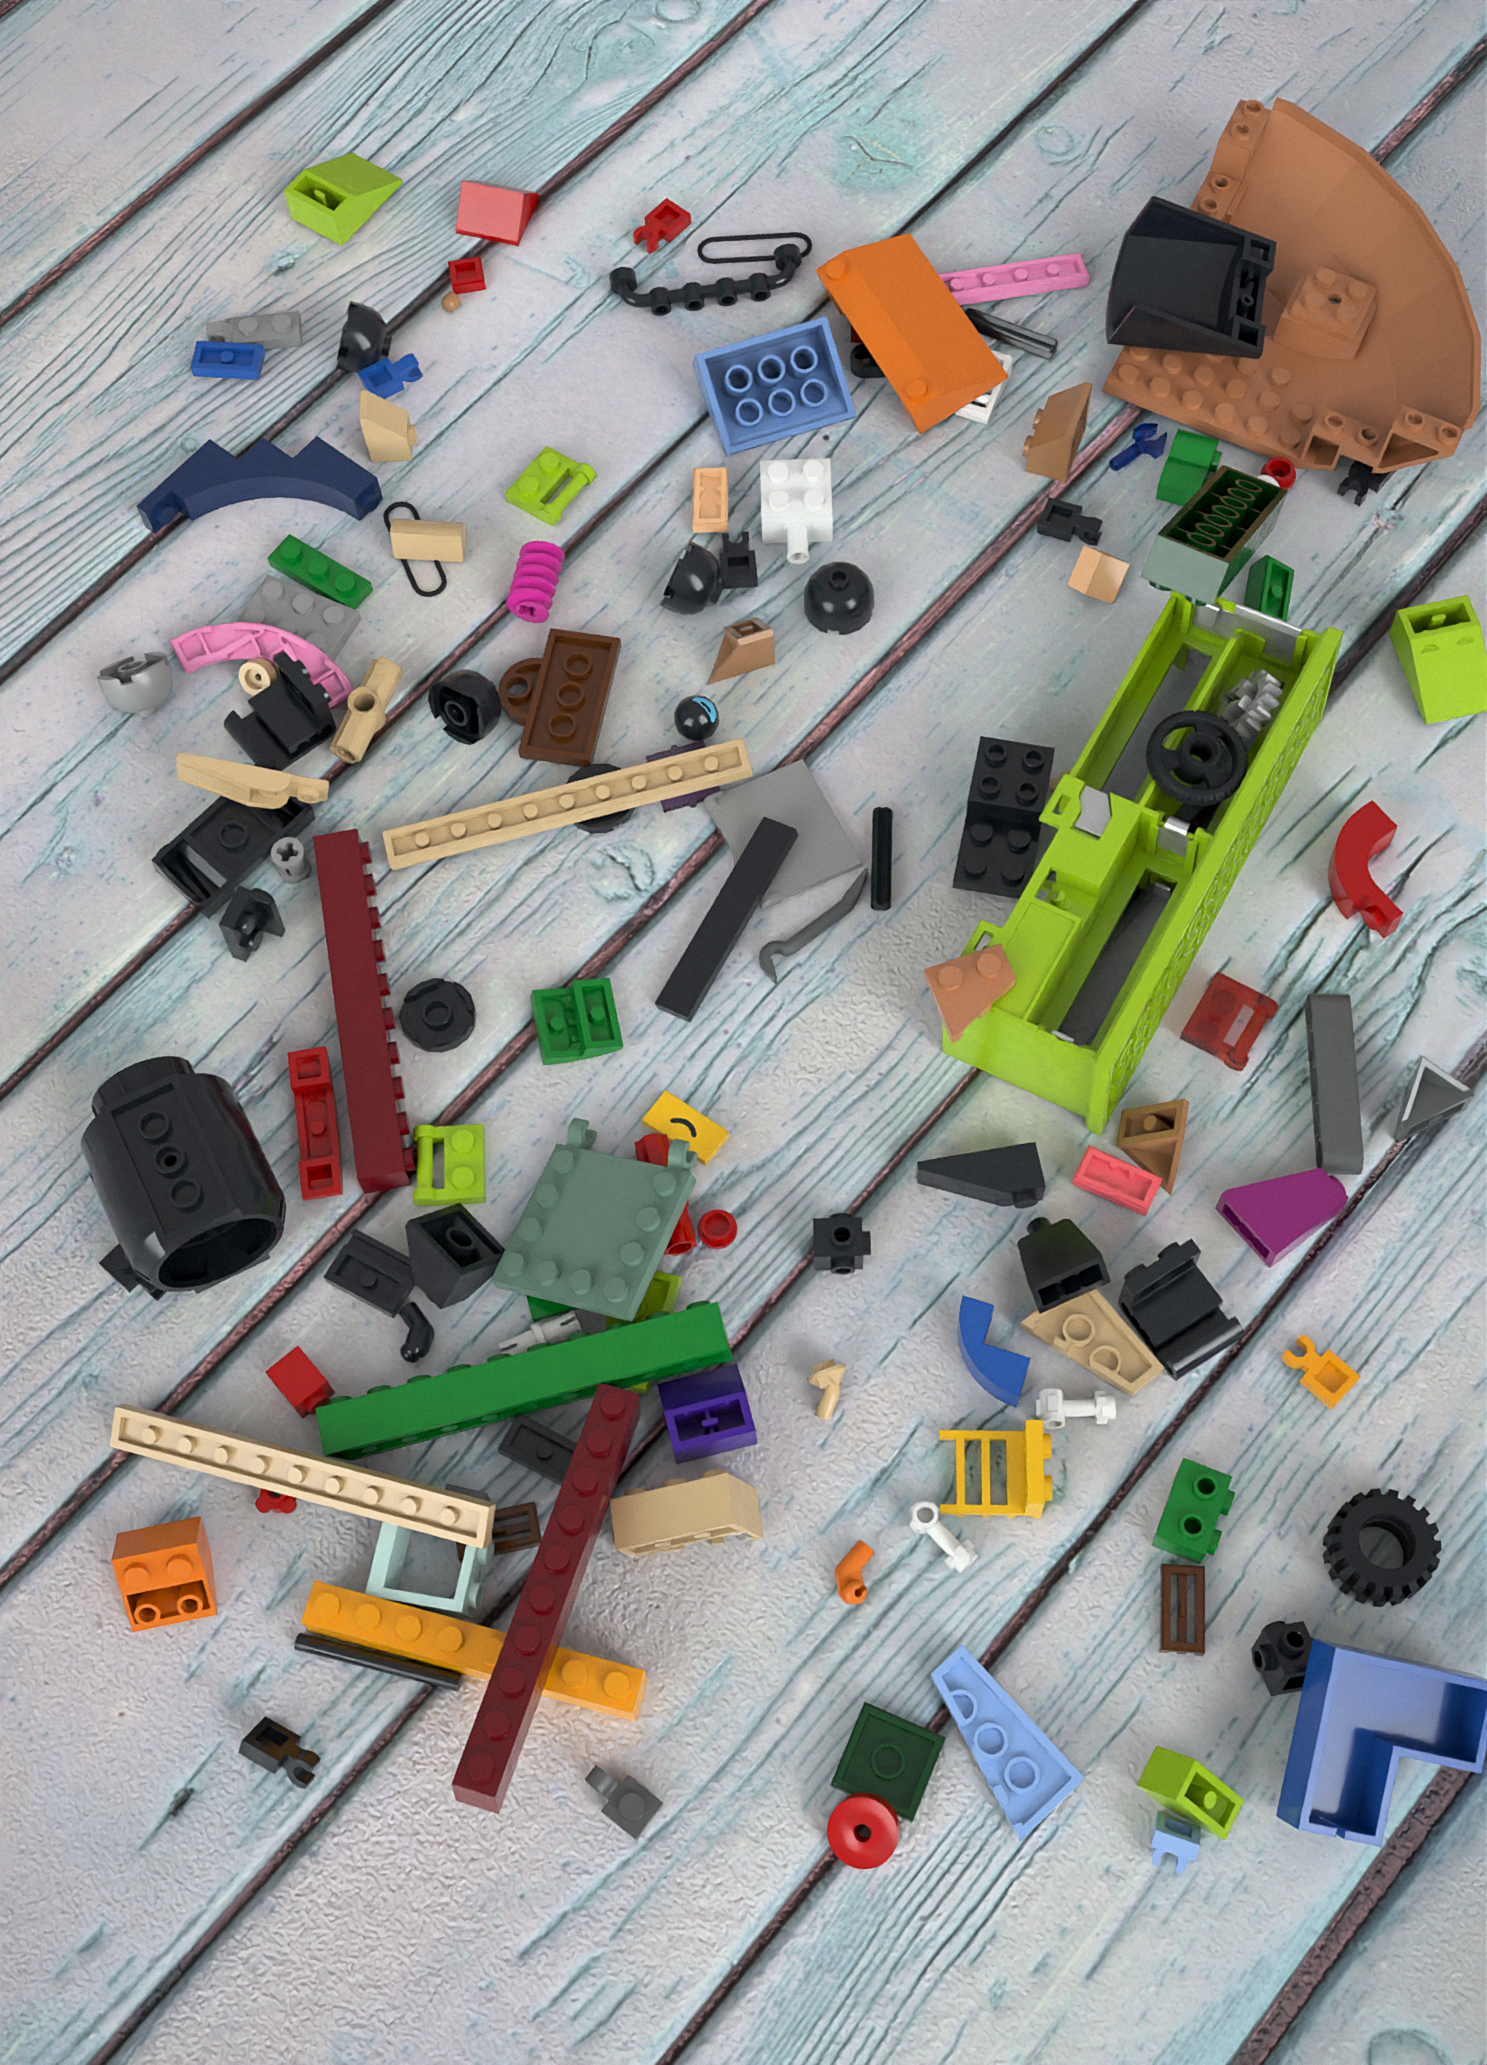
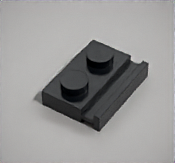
M354 1229L352 1232L353 1236L347 1244H344L324 1275V1279L332 1286L395 1318L415 1286L411 1260L408 1256Z

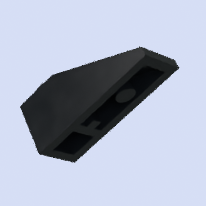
M1036 1142L917 1162L916 1179L917 1183L1002 1207L1014 1205L1015 1208L1019 1209L1032 1207L1038 1201L1043 1200L1046 1185Z

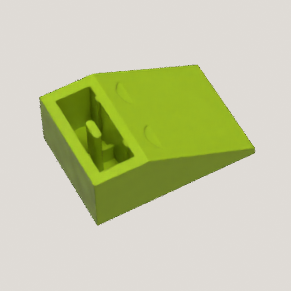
M349 153L304 169L284 189L292 219L343 246L397 190L403 181L356 154Z
M1468 595L1397 610L1389 637L1425 725L1486 712L1487 654L1481 625Z

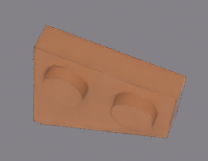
M1001 944L924 969L925 980L952 1043L957 1042L963 1036V1031L976 1018L981 1019L991 1009L993 1002L1003 998L1016 983V977Z

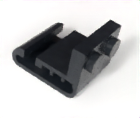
M285 651L273 658L280 679L248 700V704L253 712L241 719L233 710L224 721L226 731L255 764L260 760L268 769L276 771L284 770L328 740L336 731V724L328 705L332 701L330 695L320 683L314 685L311 682L309 671L299 659L294 662Z
M1192 1238L1182 1245H1179L1177 1242L1168 1245L1157 1255L1159 1260L1148 1267L1142 1263L1130 1270L1124 1276L1125 1282L1118 1299V1304L1123 1314L1175 1381L1244 1337V1332L1238 1319L1234 1316L1228 1320L1219 1308L1223 1303L1222 1298L1196 1266L1201 1250Z

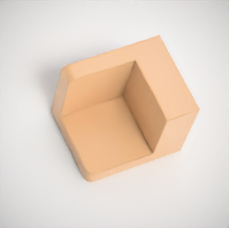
M1084 545L1068 581V586L1085 595L1113 603L1130 564L1111 554Z

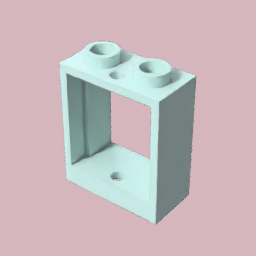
M382 1522L365 1594L437 1614L473 1620L475 1610L479 1609L483 1603L485 1586L482 1583L485 1566H489L493 1559L494 1542L491 1540L490 1545L484 1549L466 1544L454 1599L401 1591L397 1589L411 1531L416 1530Z

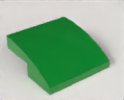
M610 978L572 980L569 988L532 990L530 1001L542 1065L579 1061L609 1054L623 1048Z

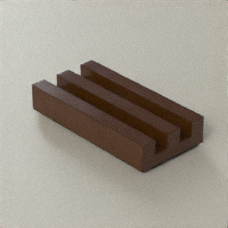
M535 1501L495 1510L494 1522L526 1515L529 1516V1521L492 1529L491 1540L531 1531L532 1535L494 1543L493 1556L534 1548L540 1545L542 1536ZM456 1542L460 1563H462L466 1544Z
M1161 1564L1159 1653L1177 1652V1654L1184 1655L1186 1653H1194V1655L1198 1656L1205 1654V1566ZM1171 1574H1177V1642L1170 1641ZM1187 1575L1194 1576V1643H1187Z

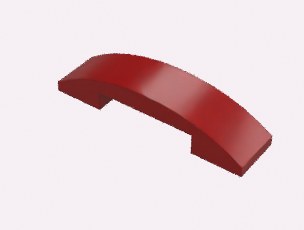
M327 1047L287 1052L290 1085L294 1093L301 1161H298L302 1199L307 1201L343 1195L340 1131Z

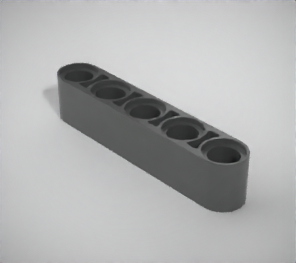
M1308 994L1305 1018L1317 1169L1322 1168L1327 1175H1360L1363 1170L1364 1154L1351 999L1349 994Z

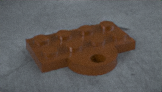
M550 628L543 658H528L519 661L503 674L498 687L502 709L512 721L524 726L518 749L520 758L586 767L593 763L621 650L620 638ZM514 685H524L527 687V690L520 695H512L508 692Z

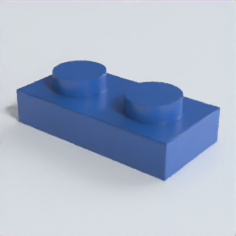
M197 341L190 368L193 376L260 380L265 350L263 344Z

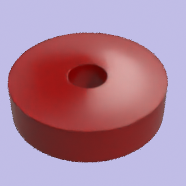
M869 1792L850 1794L836 1805L827 1825L828 1842L834 1854L845 1864L857 1869L878 1867L891 1857L900 1838L898 1816L893 1807L876 1794ZM859 1824L868 1826L871 1830V1835L868 1837L861 1836L857 1832L856 1826Z

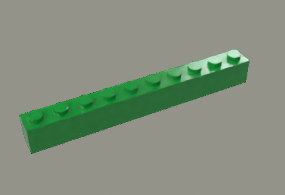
M697 1301L689 1304L684 1311L672 1314L668 1311H660L647 1316L646 1321L635 1324L618 1322L608 1326L606 1331L593 1335L588 1332L576 1333L566 1339L567 1342L552 1346L549 1343H539L528 1347L527 1352L518 1355L497 1354L489 1357L487 1363L472 1367L469 1364H460L447 1369L446 1374L435 1377L418 1375L408 1379L407 1384L392 1388L389 1385H381L369 1389L367 1395L355 1398L351 1396L332 1398L327 1402L328 1405L316 1408L323 1456L326 1457L327 1455L353 1461L512 1419L518 1413L527 1415L595 1397L599 1383L625 1389L634 1385L734 1360L723 1314L718 1302Z

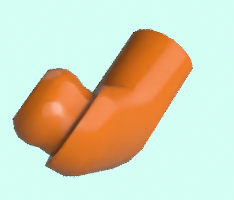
M861 1540L856 1542L835 1568L838 1594L844 1602L852 1605L863 1602L867 1596V1587L864 1586L861 1570L875 1554Z

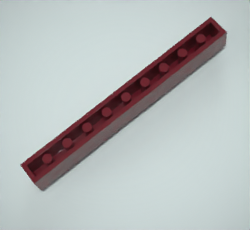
M358 829L313 836L357 1180L364 1194L411 1185L409 1171L416 1170L412 1147L406 1148L404 1135L411 1134L407 1112H401L399 1100L406 1099L402 1076L396 1077L394 1065L401 1064L397 1041L391 1042L390 1030L396 1029L393 1009L392 1007L386 1008L385 996L391 995V988L387 973H381L380 963L386 962V953L383 940H377L375 929H381L382 925L379 909L377 906L372 907L371 897L377 896V889L373 873H367L366 864L372 863L370 845L368 841L362 842Z
M599 1383L451 1785L455 1799L458 1802L497 1814L500 1812L641 1416L640 1394Z

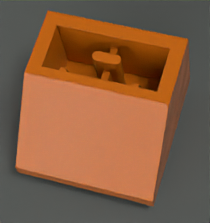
M201 1516L117 1533L111 1562L132 1632L217 1615L212 1556Z

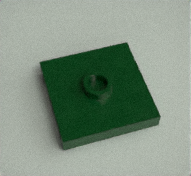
M864 1701L830 1787L848 1795L858 1792L876 1794L893 1807L899 1818L912 1823L946 1737Z

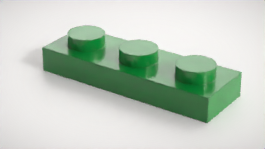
M290 534L267 558L272 568L312 592L355 610L373 591L370 581Z

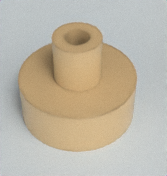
M254 658L241 666L239 681L247 693L255 696L277 681V673L273 665L266 659Z

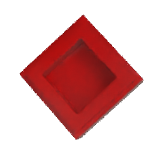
M481 256L448 261L452 290L455 294L486 290Z

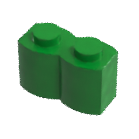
M1178 429L1159 479L1155 499L1184 506L1209 480L1210 472L1215 473L1218 470L1223 452L1217 451L1219 440Z

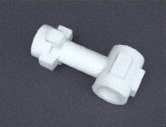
M1053 1388L1044 1389L1038 1393V1400L1035 1402L1036 1419L1043 1420V1428L1045 1429L1064 1427L1065 1417L1095 1416L1097 1424H1107L1108 1420L1116 1419L1114 1394L1105 1395V1391H1095L1094 1399L1064 1400L1061 1390Z
M917 1501L910 1508L912 1515L910 1528L916 1534H929L949 1555L944 1563L951 1570L955 1568L960 1574L963 1573L978 1558V1555L973 1550L975 1546L968 1539L960 1543L938 1520L940 1509L934 1502L919 1503Z

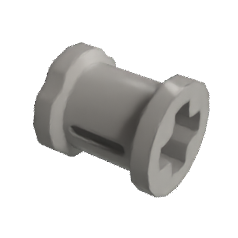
M285 837L274 843L271 848V857L274 864L278 866L277 871L283 881L289 884H298L302 880L307 879L311 873V864L305 856L302 843L293 837Z

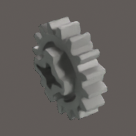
M1264 669L1259 673L1254 670L1248 679L1243 676L1235 687H1231L1229 691L1225 690L1218 700L1220 708L1212 714L1228 722L1229 726H1233L1238 732V736H1241L1247 742L1255 731L1259 732L1262 727H1265L1272 718L1270 714L1271 709L1279 705L1276 698L1283 692L1279 688L1282 684ZM1218 738L1219 743L1226 747L1223 741Z

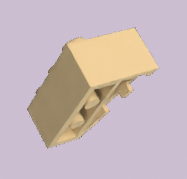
M724 1469L706 1471L702 1473V1479L689 1482L684 1478L670 1479L662 1483L663 1488L650 1491L645 1487L631 1488L624 1491V1497L610 1500L615 1550L631 1557L684 1550L685 1544L710 1539L711 1546L724 1544L723 1536L730 1534L746 1533L750 1535L751 1540L764 1538L757 1489L727 1473Z

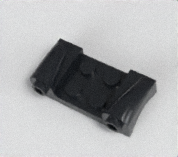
M260 760L254 765L257 767L267 768L266 765ZM220 796L176 838L158 851L152 859L153 866L158 874L209 919L234 896V888L271 854V848L274 843L285 837L296 838L315 820L313 807L292 796H289L285 805L276 809L250 807Z

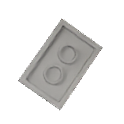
M267 574L236 622L260 623L291 632L310 642L335 661L360 622L361 617L359 611Z

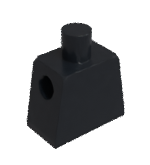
M1045 1217L1035 1218L1027 1226L1029 1235L1021 1238L1017 1243L1027 1282L1040 1314L1111 1282L1102 1254L1071 1219H1063L1051 1225L1050 1221Z

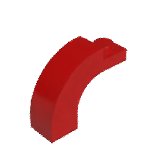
M1371 800L1357 810L1342 827L1329 861L1328 882L1334 902L1343 916L1349 919L1359 912L1364 923L1370 929L1376 930L1385 939L1396 931L1404 913L1373 881L1368 870V861L1391 844L1398 826Z

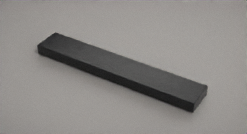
M763 817L657 998L655 1005L659 1010L687 1022L692 1021L799 836L795 828Z

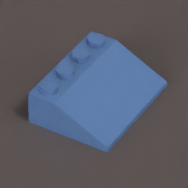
M827 316L695 355L692 366L702 398L726 456L857 417Z

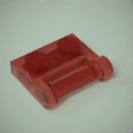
M1217 971L1184 1027L1180 1039L1223 1060L1224 1064L1229 1068L1243 1071L1249 1061L1247 1056L1267 1020L1272 1019L1276 1014L1279 1005L1270 997ZM1244 1005L1253 1008L1254 1013L1233 1047L1225 1043L1224 1040Z

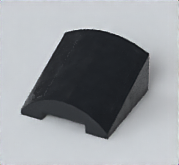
M1152 196L1125 232L1121 243L1107 302L1105 325L1107 344L1259 359L1263 353L1266 326L1261 324L1266 278L1274 268L1277 242L1157 196Z

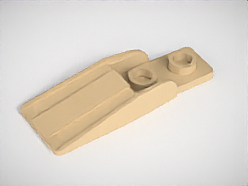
M182 752L177 753L176 756L177 778L179 780L250 807L281 808L287 803L289 796L297 797L299 801L305 803L327 801L329 781L296 776L272 769Z

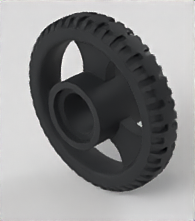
M1194 710L1180 711L1163 719L1152 732L1146 747L1147 768L1152 779L1156 781L1155 784L1160 790H1164V793L1170 798L1174 797L1176 801L1193 806L1215 805L1232 796L1240 787L1246 775L1248 755L1241 736H1238V732L1233 726L1230 727L1228 722L1222 718L1219 719L1217 715L1212 713L1206 714L1205 711L1196 710V712ZM1184 727L1194 728L1195 732L1185 738L1179 750H1169L1162 746L1163 740L1172 731ZM1218 738L1223 741L1232 758L1231 774L1221 771L1216 766L1222 754ZM1191 755L1198 756L1202 761H1197ZM1173 770L1175 775L1187 784H1200L1205 781L1207 789L1201 790L1185 786L1174 779L1169 772Z

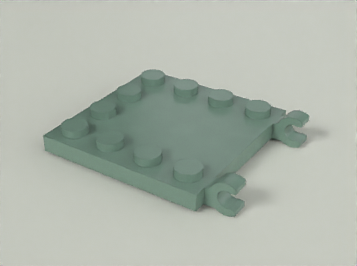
M574 1118L568 1128L567 1145L556 1144L490 1281L500 1289L633 1322L697 1181L690 1170L694 1166L698 1154L688 1150L690 1146L689 1141L674 1139L670 1145L667 1167L591 1151L589 1149L596 1140L597 1132L587 1129L589 1125L588 1120Z

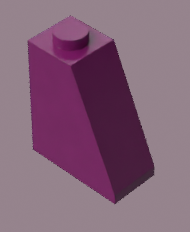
M1322 1168L1228 1189L1220 1195L1215 1209L1266 1265L1271 1268L1341 1213L1349 1197L1346 1195L1343 1184L1336 1177L1328 1176Z

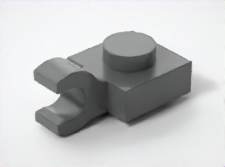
M595 1765L585 1778L592 1788L609 1800L601 1812L634 1840L639 1838L664 1805L663 1802L630 1775L619 1785L607 1773Z

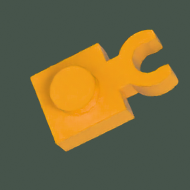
M1300 1335L1295 1343L1303 1349L1304 1356L1297 1357L1287 1349L1281 1358L1288 1367L1302 1369L1305 1372L1299 1383L1332 1410L1359 1381L1361 1376L1329 1349L1320 1357L1315 1352V1346L1311 1339L1305 1335Z

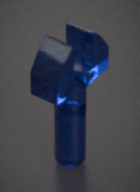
M1140 424L1133 429L1132 439L1135 440V443L1110 459V468L1113 471H1119L1142 454H1149L1154 459H1157L1164 453L1167 432L1156 440L1145 441L1157 433L1158 424Z

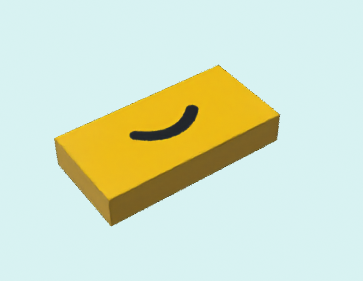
M666 1090L642 1119L643 1125L654 1133L667 1134L669 1143H672L674 1139L689 1141L690 1146L688 1150L696 1152L698 1154L696 1160L704 1166L708 1165L729 1138L727 1130Z

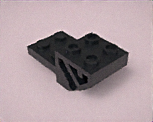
M980 736L952 888L1016 899L1021 897L1033 873L1042 827L1039 817L1044 810L1055 748Z

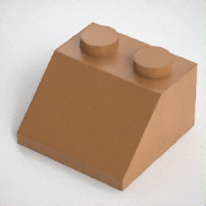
M1085 382L1050 395L1044 410L1038 408L1033 422L1035 433L1033 436H1027L1022 451V456L1027 457L1026 472L1066 482L1086 430L1092 390L1091 383Z

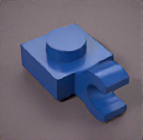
M413 353L405 355L393 364H391L387 357L357 372L365 389L383 399L404 390L402 381L415 382L423 377L418 368L419 363Z

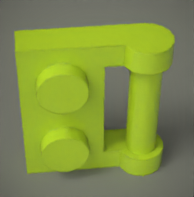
M546 445L505 492L507 502L548 525L555 526L562 518V511L585 485H590L597 475L588 464H579ZM569 476L572 477L551 504L547 503Z
M484 1125L415 1126L413 1128V1141L417 1143V1188L413 1190V1203L417 1206L486 1203ZM444 1143V1189L433 1188V1144Z

